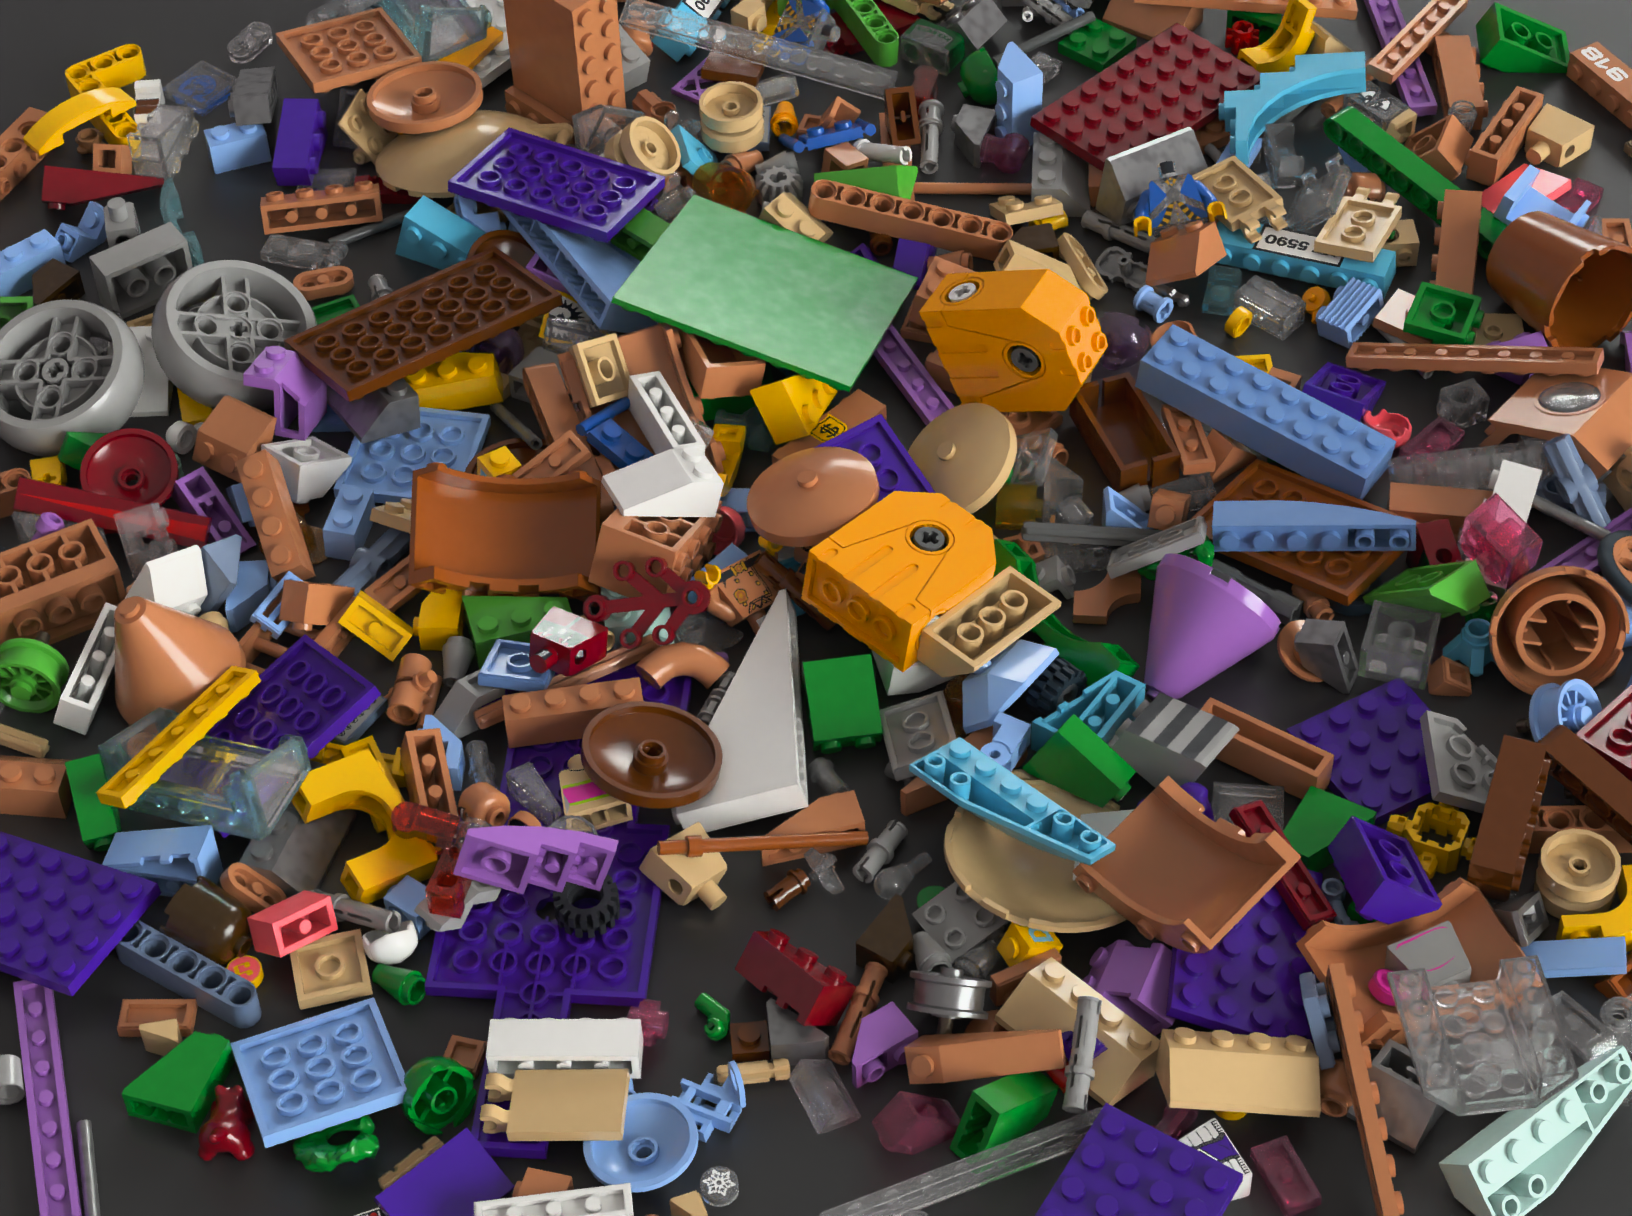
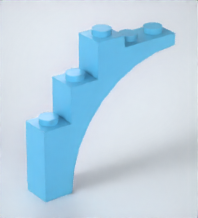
M1365 51L1295 55V67H1289V72L1260 73V85H1254V90L1224 91V103H1219V121L1225 120V132H1230V154H1236V157L1241 162L1248 165L1251 150L1258 137L1268 126L1283 115L1320 99L1366 92Z

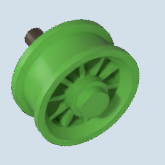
M39 631L35 640L14 638L0 645V702L4 705L22 712L43 713L53 709L58 704L61 697V687L66 683L69 676V665L56 649L48 645L50 635L47 632Z

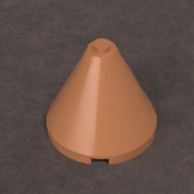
M1575 566L1548 567L1522 576L1502 596L1490 621L1489 646L1494 661L1504 677L1512 685L1525 693L1533 695L1535 690L1543 684L1556 683L1561 686L1565 681L1572 679H1581L1593 688L1604 681L1621 661L1624 655L1622 648L1626 634H1629L1630 631L1629 617L1619 594L1600 575Z
M139 596L124 599L115 610V701L122 717L136 732L160 733L231 666L246 668V657L241 645L228 629L219 624Z

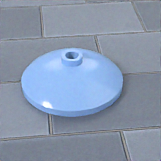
M636 1093L628 1095L623 1140L584 1141V1157L592 1175L605 1186L630 1183L631 1193L646 1192L672 1182L687 1169L697 1151L698 1129L692 1113L677 1099L660 1093Z

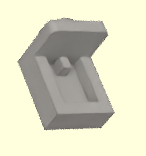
M1057 555L1036 563L1037 577L1041 588L1048 593L1059 589L1067 600L1074 597L1073 584L1076 583V577L1069 565L1065 566Z

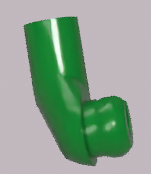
M706 992L700 994L694 1006L707 1016V1025H704V1032L711 1040H721L730 1030V1011Z

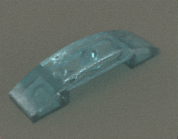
M172 178L166 179L160 194V209L163 223L166 224L171 221L188 242L193 267L204 264L202 250L195 232L182 233L177 219L184 218L179 194Z

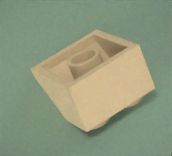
M791 192L781 193L763 209L759 216V219L821 242H826L834 233L820 219L810 215L808 208Z

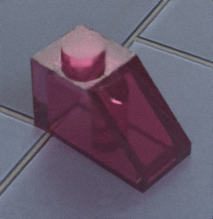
M899 1091L872 1120V1124L879 1134L880 1143L887 1150L915 1155L953 1138L961 1120L948 1100Z

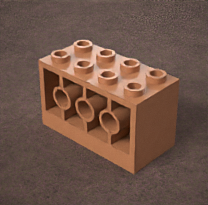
M719 500L715 517L622 516L617 508L601 525L588 582L629 598L643 596L627 581H619L613 575L615 563L618 561H630L635 566L636 571L663 594L675 593L676 591L663 579L651 577L646 573V561L651 557H661L666 560L668 567L684 581H690L692 575L696 571L701 570L705 560L709 562L714 554L716 543L712 542L714 533L719 531L723 521V515L719 514L723 501ZM658 561L652 564V570L656 574L661 570V564ZM625 564L620 567V575L626 577L629 573V569Z
M92 518L0 553V645L14 638L35 640L39 631L47 632L50 635L48 645L94 628L105 602L118 606L125 599L126 592L119 567Z

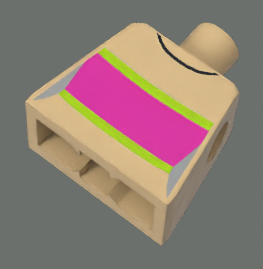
M580 754L574 755L568 760L569 769L559 773L566 830L588 833L633 820L631 804L610 796L595 785L583 768Z

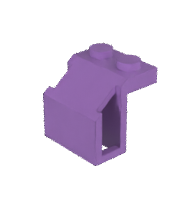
M266 346L243 374L244 386L274 391V417L277 418L275 436L305 441L327 413V384L305 367L296 351L285 350L281 346ZM298 415L299 431L287 429Z
M1117 940L1106 948L1100 947L1096 950L1089 962L1092 966L1090 973L1082 981L1154 1036L1161 1033L1162 1029L1171 1027L1175 1021V1018L1166 1016L1172 951L1162 943H1152L1150 948L1135 947L1127 940Z

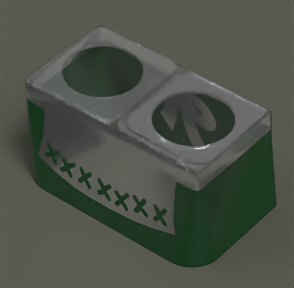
M917 19L901 35L902 59L945 76L965 56V41L961 34L924 19Z

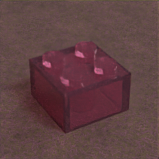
M1495 493L1465 517L1460 543L1463 552L1470 559H1477L1484 567L1485 574L1493 583H1500L1507 589L1536 565L1543 540Z

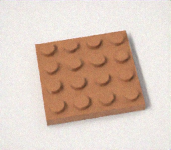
M382 7L275 33L277 44L314 94L327 93L334 88L342 86H355L359 82L370 79H380L395 69L422 62V56Z

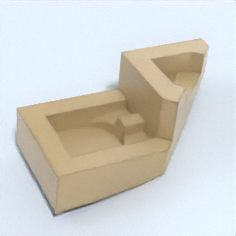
M1410 108L1400 113L1390 122L1386 132L1401 144L1404 143L1409 136L1415 134L1417 113Z

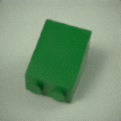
M871 654L802 662L801 690L813 751L821 750L824 754H831L841 751L842 747L855 746L856 749H869L875 747L876 743H880L883 730Z

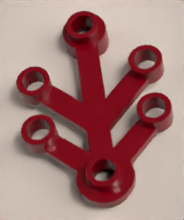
M651 557L645 564L646 573L651 577H660L676 591L675 593L663 594L636 571L633 563L630 561H618L613 566L614 577L619 581H627L643 596L609 600L604 595H592L585 600L583 613L590 621L603 622L612 613L645 610L632 628L625 629L620 634L621 645L627 649H635L641 645L643 635L664 608L677 606L666 624L656 626L652 632V638L656 644L668 645L673 642L675 632L689 614H699L707 609L711 599L708 587L697 580L684 581L668 567L665 559ZM655 561L661 564V570L657 574L652 570V564ZM624 564L629 569L626 577H622L619 572L620 567ZM691 591L697 594V601L694 604L688 601V594ZM594 602H597L600 606V611L596 615L591 611V605ZM663 628L668 632L666 641H662L659 638V632ZM630 632L634 633L636 637L633 645L627 642V635Z

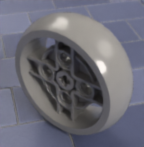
M217 260L188 269L168 285L153 312L151 337L156 358L162 370L170 381L191 399L214 409L223 396L229 395L264 411L274 408V391L244 386V372L266 346H281L285 348V339L318 324L311 306L302 293L280 274L255 263L239 260ZM204 302L197 312L184 311L188 307Z
M54 300L25 310L0 329V438L12 447L35 456H56L60 452L66 432L110 433L119 430L132 415L141 396L144 384L143 354L133 331L110 310L88 301ZM90 337L104 339L113 343V355L102 356L99 349L89 342ZM19 400L22 406L32 414L31 420L20 419L10 415V401Z

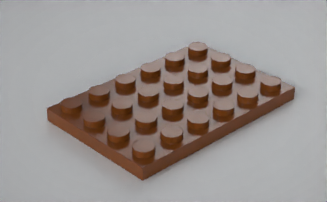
M1256 459L1191 519L1204 516L1208 526L1206 535L1213 542L1212 520L1214 501L1284 500L1317 502L1373 510L1400 517L1404 516ZM1256 551L1218 553L1340 604L1349 606L1404 551Z

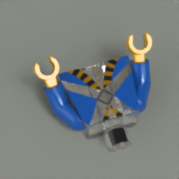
M789 0L770 41L768 42V37L765 33L757 32L755 33V39L763 42V44L752 43V49L757 54L769 51L771 56L795 63L809 56H819L822 54L827 42H837L841 32L839 26L835 25V19L829 14L830 8L824 0Z
M1174 161L1162 162L1157 165L1160 179L1149 182V189L1141 193L1134 210V237H1138V232L1142 230L1147 231L1148 236L1152 237L1161 235V230L1171 226H1177L1178 229L1185 228V225L1197 220H1202L1204 224L1207 223L1208 216L1210 222L1215 221L1214 217L1217 215H1222L1224 219H1227L1225 204L1218 201L1215 195L1201 181L1194 180L1191 173L1177 175Z

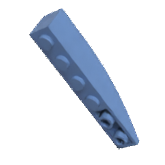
M1214 501L1212 533L1214 552L1416 551V520L1350 506L1302 501Z

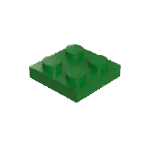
M1095 18V21L1074 30L1058 43V53L1101 72L1133 50L1137 44V37Z

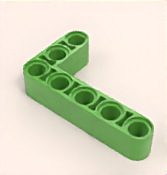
M777 0L778 14L784 18H793L785 9L789 0ZM796 0L797 17L804 16L802 0ZM824 0L830 10H836L876 65L891 67L898 62L899 35L873 0Z

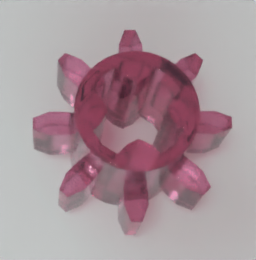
M643 999V1001H640L639 1007H630L627 1018L641 1019L643 1046L652 1047L653 1044H656V1038L664 1040L667 1035L669 1012L660 1011L661 1001Z

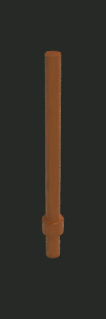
M867 831L702 839L701 835L685 836L683 840L658 841L657 853L658 855L685 854L686 857H702L703 853L857 846L868 845L869 837Z

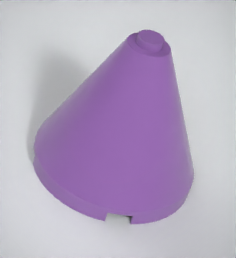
M1175 553L1165 554L1156 569L1144 675L1145 688L1148 690L1146 696L1152 701L1160 692L1177 700L1271 642L1280 630L1278 626L1281 622L1277 615L1260 598L1232 578L1227 583L1210 574L1213 570L1212 567L1184 555Z

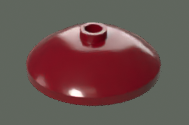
M137 428L116 430L98 439L86 452L80 467V482L83 490L160 507L172 495L175 489V481L178 480L179 475L177 459L170 445L157 434ZM131 480L138 481L137 484L133 486L127 485L128 482Z

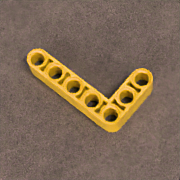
M136 44L119 46L71 65L65 70L71 98L94 89L121 88L142 79L146 75L142 50ZM126 111L113 118L104 112L89 120L99 132L103 133L104 139L108 144L133 145L132 160H136L143 155L144 148L139 127Z

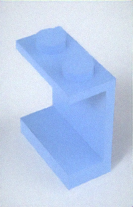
M1530 164L1505 193L1493 215L1509 225L1526 213L1542 211L1584 227L1590 217L1586 212L1592 202L1586 200L1575 214L1532 188L1540 170Z

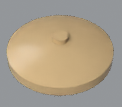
M968 403L951 408L932 420L916 437L908 453L936 493H942L951 502L957 503L972 514L986 505L999 492L1009 477L1017 454V438L1010 421L996 408L983 403Z

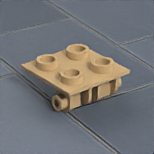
M359 89L337 125L358 146L353 152L354 161L360 165L372 161L375 165L379 153L395 138L397 133L380 127L371 119L366 101L367 94L362 89Z

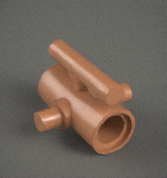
M417 653L404 655L400 661L394 687L390 688L388 694L383 696L388 700L387 716L396 724L412 725L418 721L417 730L418 728H423L425 715H434L443 679L431 670L432 664L427 657Z

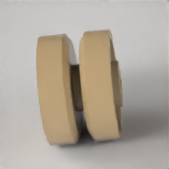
M736 81L721 82L707 88L701 94L699 99L701 136L703 142L710 149L720 153L734 154L748 151L762 141L765 132L762 116L763 99L761 93L754 86Z
M648 116L634 119L623 130H620L608 140L604 150L605 158L665 176V179L675 172L680 165L681 159L679 145L673 133L663 123Z
M1573 828L1559 831L1549 837L1541 848L1538 868L1534 878V891H1540L1545 910L1550 915L1559 919L1561 915L1608 912L1613 903L1616 885L1621 873V857L1616 847L1610 841L1595 832Z

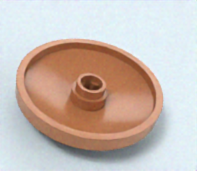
M427 61L406 65L385 74L371 86L367 93L366 101L371 119L380 127L398 133L421 134L443 130L469 118L477 111L483 101V89L480 77L469 67L447 61Z
M841 447L810 448L788 455L763 471L755 480L748 493L747 511L754 529L764 539L788 547L815 546L875 505L879 498V482L870 461L853 450Z

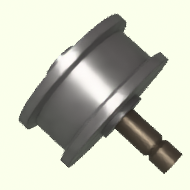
M941 967V973L910 972V977L915 979L913 1001L906 1003V1009L931 1013L932 1016L939 1017L937 1034H952L954 1019H988V1013L983 1011L986 988L992 987V981L963 976V970Z

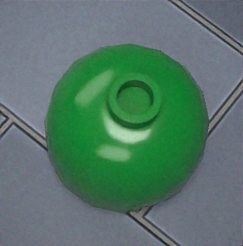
M983 46L969 54L961 63L959 72L962 81L957 84L964 98L970 96L976 104L992 106L997 104L995 83L998 71Z
M431 1056L419 1060L404 1075V1084L407 1091L404 1094L403 1103L400 1104L404 1115L425 1134H442L443 1132L440 1129L452 1121L454 1128L457 1127L469 1115L476 1101L477 1091L473 1088L474 1076L461 1064L449 1057Z

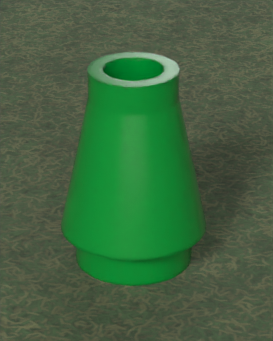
M383 963L377 965L373 971V983L381 986L402 1005H416L426 994V979L419 971L389 966Z

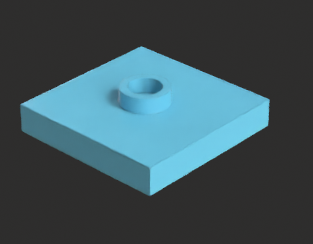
M679 124L675 126L671 132L679 145L682 167L717 196H722L728 190L716 155Z

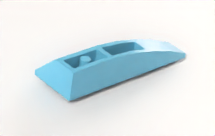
M961 737L909 764L910 772L951 801L1005 834L1034 848L1087 865H1091L1115 851V843Z

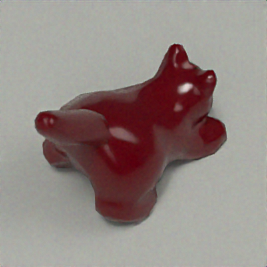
M217 1085L215 1087L216 1100L211 1105L210 1119L200 1129L198 1156L204 1161H211L218 1152H230L238 1161L247 1160L255 1151L253 1142L250 1140L251 1133L247 1127L255 1118L250 1102L245 1100L243 1089L240 1085L227 1088Z

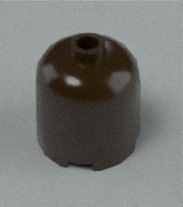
M198 876L197 883L192 887L185 883L172 897L164 911L169 915L166 926H160L161 933L221 966L228 964L236 957H243L252 946L253 941L247 917L252 915L251 911L204 876Z

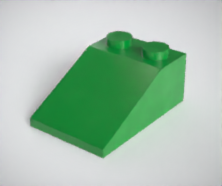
M1496 2L1492 4L1475 25L1480 63H1483L1488 68H1495L1505 73H1567L1570 55L1565 31Z

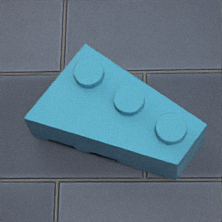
M423 195L404 216L395 254L443 270L466 260L473 243L486 233Z
M1117 670L1113 671L1082 690V695L1070 703L1064 701L1058 705L1057 711L1046 718L1038 717L1033 720L1031 749L1038 751L1073 713L1108 744L1115 735L1114 733L1127 718L1132 721L1136 719L1132 714L1145 700L1146 684Z

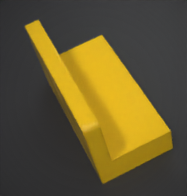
M361 590L338 621L339 624L392 662L413 635V627Z

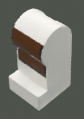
M161 80L135 81V101L137 104L134 107L135 123L138 125L139 130L161 129L165 108Z

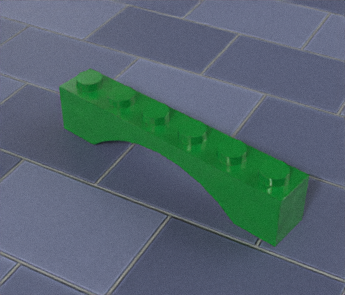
M995 539L996 566L993 578L1008 566H1011L1040 586L1035 561L1015 542ZM1053 613L1029 630L1034 634H1038L1044 640L1043 645L1056 648L1061 658L1086 674V688L1115 670L1133 677L1140 667L1119 645L1089 642L1073 634L1063 626Z

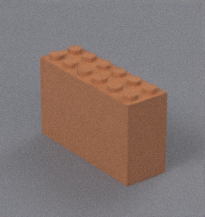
M503 0L513 86L571 121V126L574 129L573 144L584 151L590 150L622 129L623 125L628 124L617 0Z

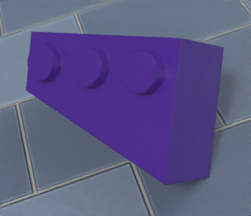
M284 98L272 164L277 186L313 185L328 138L326 112L321 110L318 99Z

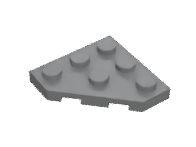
M1426 710L1420 718L1432 800L1483 814L1497 758L1483 744L1477 747L1464 734L1467 728L1457 718Z

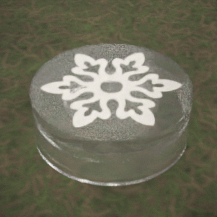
M723 1166L712 1167L705 1171L700 1179V1192L703 1200L709 1205L716 1207L731 1204L739 1193L738 1177L735 1172Z

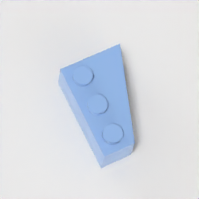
M212 825L116 832L102 865L158 883L162 892L160 895L173 897L185 883L192 887L197 883V877L200 875L217 885L223 871Z

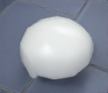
M412 920L401 922L399 929L395 933L388 934L376 929L362 936L366 955L372 961L379 964L393 965L401 963L412 955L418 945V935Z

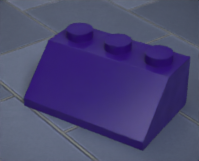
M1351 816L1327 847L1334 860L1333 865L1339 871L1345 883L1344 888L1350 893L1355 903V910L1363 918L1370 921L1375 919L1389 925L1436 911L1442 906L1409 840Z

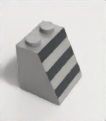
M1160 692L1151 703L1145 699L1132 714L1136 718L1134 721L1127 718L1114 733L1119 739L1111 748L1155 788L1167 776H1170L1181 786L1187 782H1195L1240 729L1235 724Z

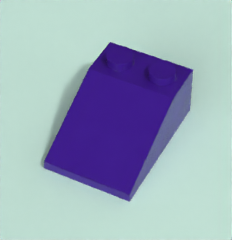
M1327 362L1304 384L1302 392L1362 423L1364 413L1367 410L1372 413L1386 386V381Z

